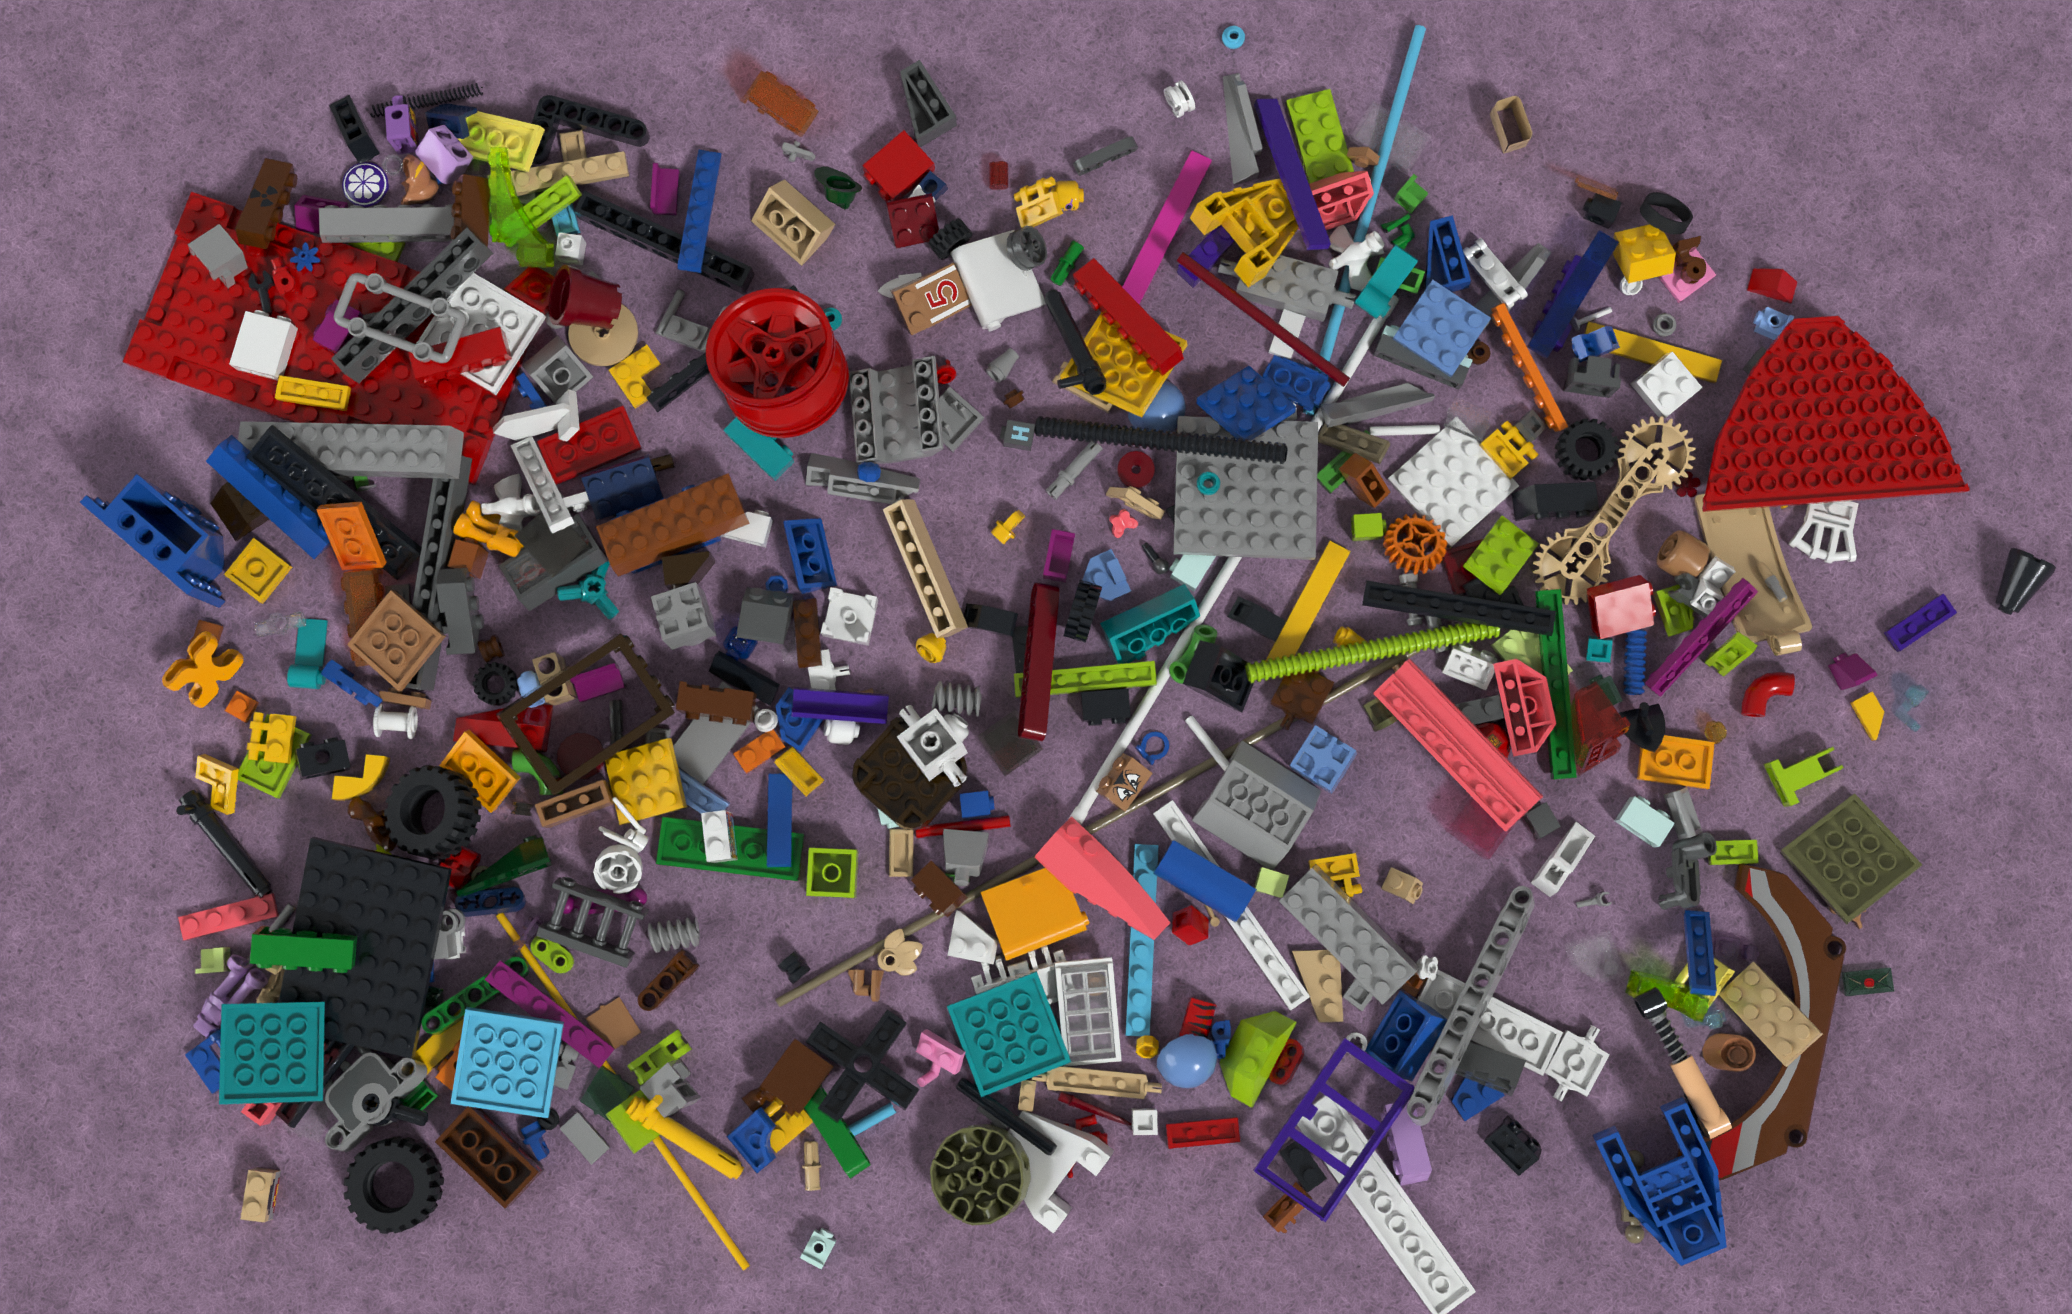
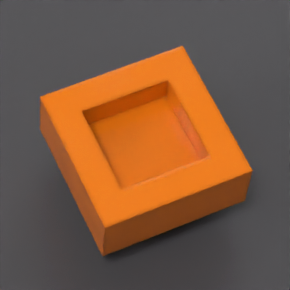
M236 691L225 711L247 723L259 702L240 691Z

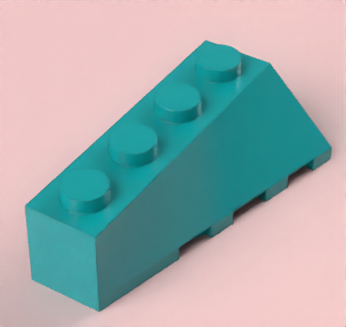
M1183 584L1101 622L1100 625L1117 663L1125 664L1135 659L1138 661L1146 656V651L1155 645L1160 646L1163 644L1168 635L1181 631L1199 618L1200 613L1195 598L1186 585Z

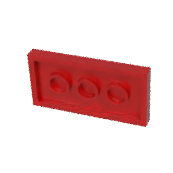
M624 405L579 423L580 429L567 442L560 440L558 433L537 441L556 485L642 449Z

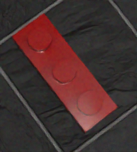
M1238 1117L1166 1124L1168 1149L1240 1142Z

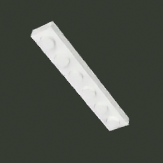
M530 436L511 445L552 534L574 524L533 437Z

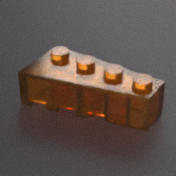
M383 568L354 569L344 572L343 577H341V587L346 592L344 610L346 614H349L350 624L347 625L349 638L354 637L378 607L380 601L383 600V595H385L384 585H381L379 582V574H383ZM352 649L350 650L351 659L355 661L356 667L369 665Z

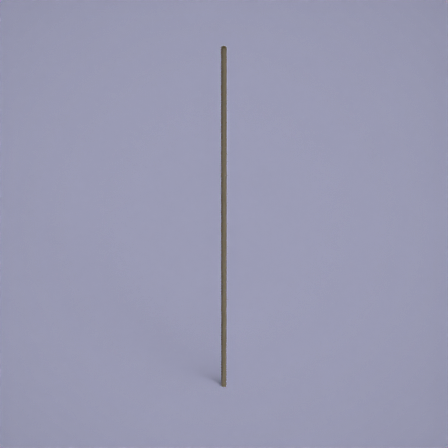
M1414 650L1411 654L1406 652L1405 655H1401L1399 653L1398 656L1389 658L1333 689L1329 693L1324 705L1420 652H1415ZM1284 717L1242 741L1252 746L1283 729L1280 724ZM1240 742L1222 751L1226 759L1232 756ZM1214 757L1205 760L1135 799L1126 812L1117 809L1086 826L1085 829L1090 834L1101 830L1218 765V762ZM1034 855L967 892L965 895L968 898L958 908L980 897V892L1001 885L1040 862ZM933 911L902 928L904 938L945 915L941 913L938 916ZM885 938L776 998L778 1006L781 1007L879 953L884 949Z

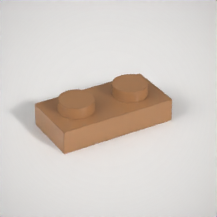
M388 688V692H379V697L383 699V702L430 710L432 701L425 698L426 694L411 692V696L403 695V691H398L395 688Z

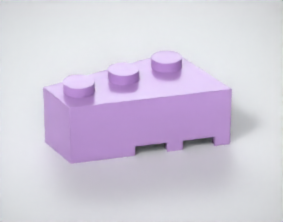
M1409 1101L1388 1130L1389 1136L1387 1137L1389 1151H1392L1394 1158L1393 1168L1400 1186L1427 1181L1432 1171L1421 1126L1413 1123L1407 1113ZM1393 1104L1385 1105L1384 1113H1381V1121ZM1415 1109L1413 1115L1418 1117L1417 1111Z

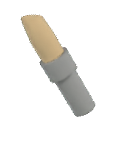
M1759 562L1758 568L1765 579L1766 585L1772 590L1779 602L1785 601L1788 597L1781 588L1778 579L1772 574L1765 563Z

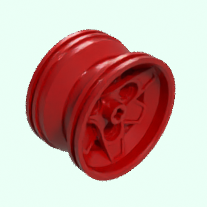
M768 288L751 292L730 304L719 315L709 332L706 344V361L711 376L725 395L726 401L734 415L744 426L753 432L773 438L800 436L824 424L841 405L849 382L847 360L838 341L835 339L833 329L826 314L808 296L784 288ZM819 355L818 363L814 371L810 367V365L813 362V357ZM754 384L753 394L746 391L742 386ZM787 387L795 389L794 391L786 394Z

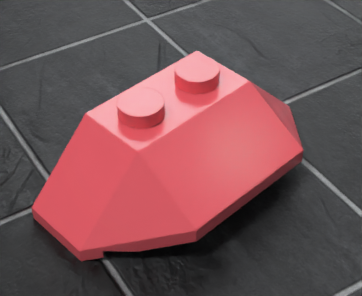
M1368 171L1339 173L1309 184L1326 230L1357 220L1374 194Z
M1518 659L1494 663L1513 757L1538 752L1557 724L1547 677Z

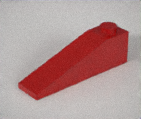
M542 704L537 707H528L516 715L518 717L515 721L535 751L547 752L553 705ZM504 708L456 718L454 742H457L465 731L470 730L485 745L519 749L495 715Z

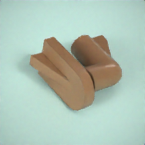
M848 969V974L853 983L854 994L858 996H870L871 994V1000L878 1002L884 971L872 970L871 985H864L865 970Z

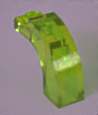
M1631 970L1625 993L1635 998L1656 987L1664 997L1667 1007L1683 1013L1694 1021L1703 1022L1704 1016L1708 1011L1709 998L1705 997V995L1690 994L1689 986L1683 983Z

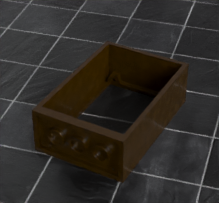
M621 633L613 635L495 714L548 791L553 795L568 787L675 713L672 709L675 704L667 694L661 693L659 690L661 687L659 680L654 674L649 675L645 668L648 667L646 661L641 655L638 656L634 653L632 648L635 646L627 635L624 636ZM614 650L615 653L620 651L655 700L657 707L654 710L657 714L560 779L558 775L553 777L515 721L518 719L516 715Z

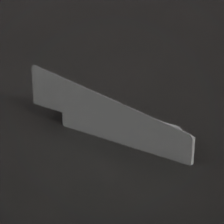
M1405 383L1342 400L1341 403L1323 404L1320 407L1326 426L1329 428L1347 423V425L1428 403L1433 401L1435 395Z
M811 453L807 466L806 485L828 486L827 494L894 504L912 492L917 493L920 485L919 478L881 469L880 478L877 481L865 482L860 480L857 475L858 465H860L857 462Z

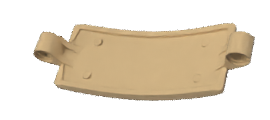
M1705 494L1697 495L1695 497V505L1704 542L1708 545L1710 551L1709 562L1716 556L1733 566L1736 571L1720 588L1723 596L1725 597L1731 591L1733 585L1742 578L1747 580L1758 591L1733 618L1732 624L1736 632L1747 636L1754 643L1766 640L1775 656L1801 651L1802 642L1799 633L1810 631L1812 624L1786 566L1770 508L1703 512V497ZM1759 562L1765 563L1772 574L1776 576L1781 588L1788 597L1785 601L1779 602L1772 590L1768 588L1765 579L1759 571Z

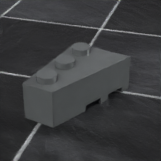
M468 568L439 569L436 590L440 613H444L446 625L442 626L443 634H448L449 636L446 654L475 653L480 628L484 627V618L478 611L479 597L474 595V578L470 577Z
M1470 1041L1455 1074L1512 1097L1526 1060L1495 1051L1486 1046L1474 1044L1473 1041Z

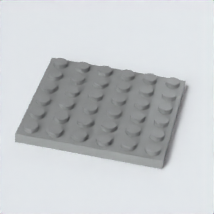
M1178 416V434L1184 432L1187 435L1190 432L1192 435L1198 433L1199 436L1206 434L1207 437L1213 435L1214 438L1220 436L1222 439L1223 437H1228V439L1233 437L1212 417ZM1283 420L1253 439L1257 440V443H1260V441H1264L1266 444L1268 441L1272 442V444L1278 442L1279 445L1286 443L1288 448L1287 459L1283 465L1279 462L1273 464L1272 461L1265 463V460H1262V462H1258L1257 459L1251 461L1250 458L1243 460L1242 457L1238 460L1236 457L1232 459L1228 456L1222 458L1221 455L1214 457V454L1207 456L1206 453L1200 455L1198 452L1196 455L1192 452L1186 454L1185 451L1178 453V450H1176L1173 554L1315 560L1318 422ZM1204 472H1213L1220 479V488L1213 495H1204L1197 488V479ZM1210 481L1204 482V485L1208 488L1213 486Z

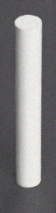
M1440 426L1369 427V432L1374 436L1438 434Z
M1193 716L1187 718L1185 722L1225 771L1230 762Z

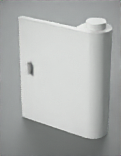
M1015 230L959 246L950 253L982 329H988V331L1001 327L1000 323L1007 317L1046 305L1032 269L1028 271L1019 269L1012 262L1008 254L1007 238Z

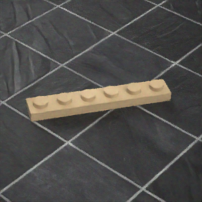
M623 151L532 167L529 172L515 170L487 175V177L490 179L492 200L543 192L566 175L571 176L577 186L628 177L629 170L626 154Z

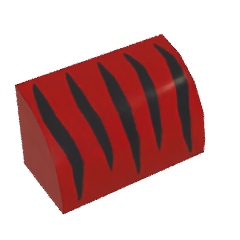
M1190 997L1179 1037L1193 1034L1194 1036H1202L1208 1039L1217 1005Z

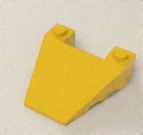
M1280 178L1256 183L1248 188L1242 189L1238 187L1230 192L1222 193L1220 191L1213 193L1197 203L1190 217L1203 235L1222 225L1246 253L1240 258L1234 271L1248 288L1267 275L1299 228Z

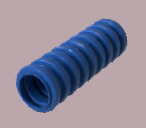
M1638 629L1625 633L1628 635V638H1625V642H1627L1625 649H1627V652H1625L1624 656L1627 659L1624 660V663L1627 665L1624 667V671H1626L1624 678H1626V681L1623 682V685L1626 686V689H1623V692L1628 695H1642L1645 693L1643 686H1645V682H1643L1645 675H1643V672L1646 671V668L1643 665L1646 664L1644 660L1646 653H1644V650L1647 647L1644 646V643L1647 642V639L1644 636L1647 635V632Z

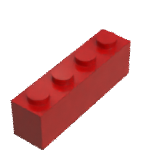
M501 327L459 338L452 358L446 363H438L432 360L421 362L414 357L413 353L408 352L414 377L420 384L425 386L436 384L439 379L458 378L464 372H480L484 369L483 367L489 365L501 366L506 364L507 360L512 359L506 334ZM447 342L432 345L434 351L442 354Z

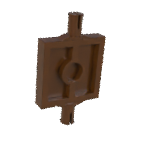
M1314 669L1310 673L1305 671L1304 674L1298 672L1297 675H1293V673L1288 677L1285 675L1271 700V705L1281 709L1286 714L1280 726L1283 729L1285 727V730H1289L1294 719L1304 720L1313 725L1334 686V682L1323 677L1319 671Z

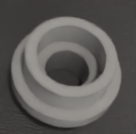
M1659 314L1653 320V330L1659 336H1669L1676 329V321L1670 314ZM1666 322L1668 324V328H1661L1660 323Z

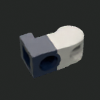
M930 171L914 189L910 197L932 193L933 201L935 202L948 190L946 183Z

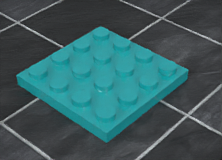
M1037 971L947 1005L981 1097L1071 1063Z
M325 1002L222 1004L219 1105L323 1101Z

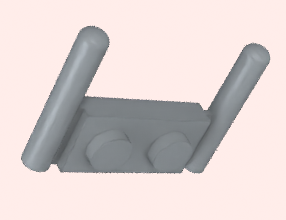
M677 290L655 333L671 341L706 353L707 339L711 329L675 316L685 296L684 291ZM724 306L722 308L720 314L727 308V306Z

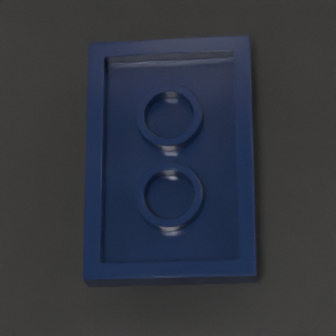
M649 454L581 475L596 520L664 499Z

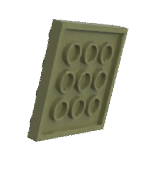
M1855 793L1789 843L1780 852L1846 925L1922 866L1919 860Z

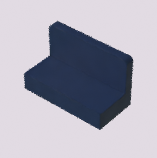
M447 103L441 104L425 112L428 128L431 129L445 125L456 138L464 139L470 136L466 118L477 113V108Z

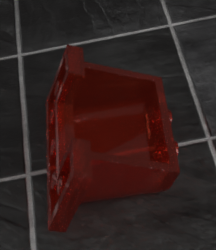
M1596 681L1578 690L1574 694L1571 705L1576 772L1579 776L1617 754L1622 746L1617 738L1628 732L1631 725L1626 717L1622 718Z

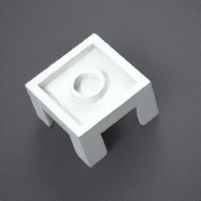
M831 587L828 597L830 602L827 616L821 629L822 636L869 646L878 598L871 595H865L864 597L844 593L841 589Z

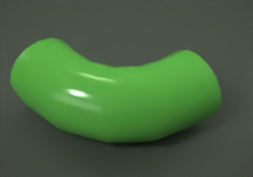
M1198 625L1194 628V633L1187 650L1169 667L1170 675L1174 681L1180 684L1183 683L1200 640L1215 644L1217 637L1216 629L1208 625Z
M514 749L512 752L513 770L516 773L523 772L533 775L538 781L540 795H553L548 791L521 750ZM536 751L553 777L558 775L561 779L560 772L551 759Z

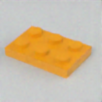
M470 730L463 733L439 765L442 768L458 772L465 778H468L473 783L472 788H476L479 797L476 799L481 801V805L490 813L498 808L521 778Z
M1664 735L1662 743L1655 753L1640 747L1637 780L1710 789L1715 742Z

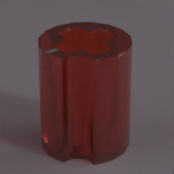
M993 161L989 163L990 189H1008L1007 162Z

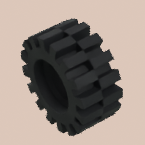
M957 218L955 221L952 220L950 224L947 223L943 229L938 230V233L933 235L928 245L938 258L943 260L948 258L955 248L965 245L970 240L969 238L972 237V232L961 218Z
M497 662L484 664V668L480 667L478 669L479 673L474 675V678H476L475 682L473 681V686H475L474 692L478 695V698L493 706H501L504 703L510 702V699L515 697L516 690L518 691L516 673L510 667ZM494 675H500L505 682L504 688L498 693L490 692L487 686L488 680Z

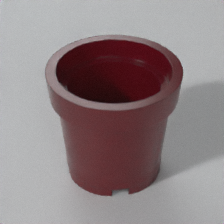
M566 264L562 265L555 275L549 296L548 310L551 323L560 326L575 324L612 329L614 325L611 322L613 319H618L622 305V293L617 291V288H621L620 285L584 274L578 268Z

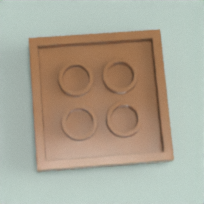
M390 590L347 645L396 690L403 691L446 635L395 590Z

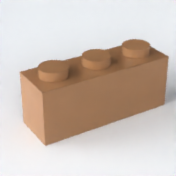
M600 780L537 803L535 807L542 827L551 828L615 803L612 800L613 796L608 782Z

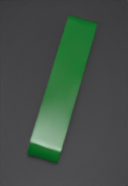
M513 957L504 962L510 968H512L514 963L521 962L524 967L519 975L523 978L529 973L528 963L520 957ZM487 973L428 1012L422 1019V1027L427 1033L433 1035L441 1034L464 1019L467 1007L479 1009L502 993L492 988L491 984L484 980L489 975ZM480 989L482 998L478 1002H472L470 999L471 992ZM454 1003H459L461 1006V1012L457 1016H452L449 1012L451 1005ZM438 1017L440 1019V1026L435 1030H431L429 1028L430 1019Z
M820 1085L804 1108L839 1164L851 1179L869 1167L871 1163L843 1118L837 1124L818 1110V1107L827 1096L823 1086Z

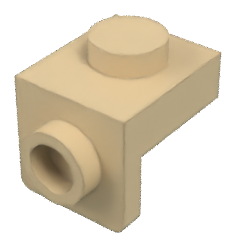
M1391 867L1381 889L1414 904L1415 900L1422 893L1423 883L1416 877Z

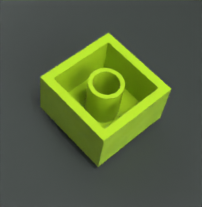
M809 848L806 896L856 898L859 851L853 849Z

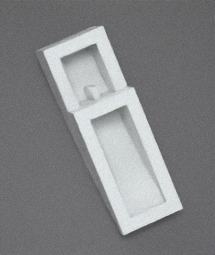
M1575 822L1531 883L1549 897L1557 893L1567 876L1573 872L1595 835Z

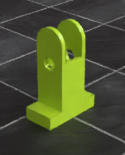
M1833 746L1785 768L1782 767L1779 759L1763 764L1784 807L1799 803L1794 791L1844 768L1841 764L1825 772L1823 771L1817 758L1835 750Z

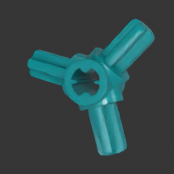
M609 561L594 569L591 575H586L585 580L579 581L578 585L558 587V599L560 601L580 599L581 602L590 603L592 606L596 605L607 619L614 618L619 613V610L606 596L608 591L605 589L606 581L604 580L610 565ZM593 588H596V589H597L596 592H595V591H591V592L588 591V589H593Z

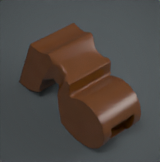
M1701 236L1680 240L1672 246L1676 252L1675 260L1677 266L1682 267L1681 278L1687 284L1697 283L1706 273L1705 260L1690 256L1689 252L1694 251L1699 246Z

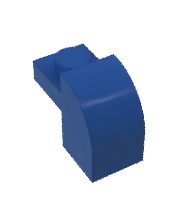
M1604 326L1589 334L1577 335L1571 341L1573 352L1579 358V363L1587 361L1589 356L1599 357L1620 348L1612 326Z

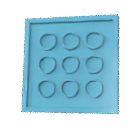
M467 1007L464 1014L450 1104L548 1118L564 1022Z

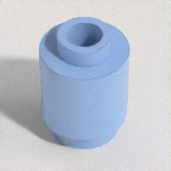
M534 671L523 672L517 679L521 697L540 685L537 673H534ZM541 698L529 707L542 705L545 702V698Z

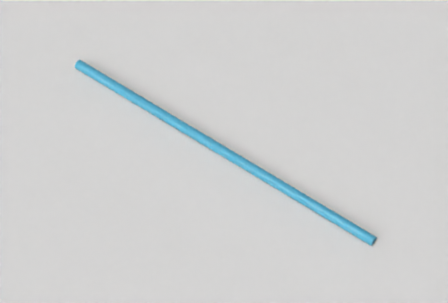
M1416 25L1379 148L1378 155L1380 158L1378 165L1374 166L1370 179L1374 194L1360 214L1353 238L1354 242H1363L1368 231L1426 28L1421 25ZM1345 265L1338 291L1350 293L1351 289L1348 279V265ZM1336 304L1333 306L1320 355L1329 362L1345 310L1344 306ZM1317 367L1315 368V370L1318 371V373L1322 372ZM1314 406L1311 411L1303 409V413L1314 416L1316 407Z

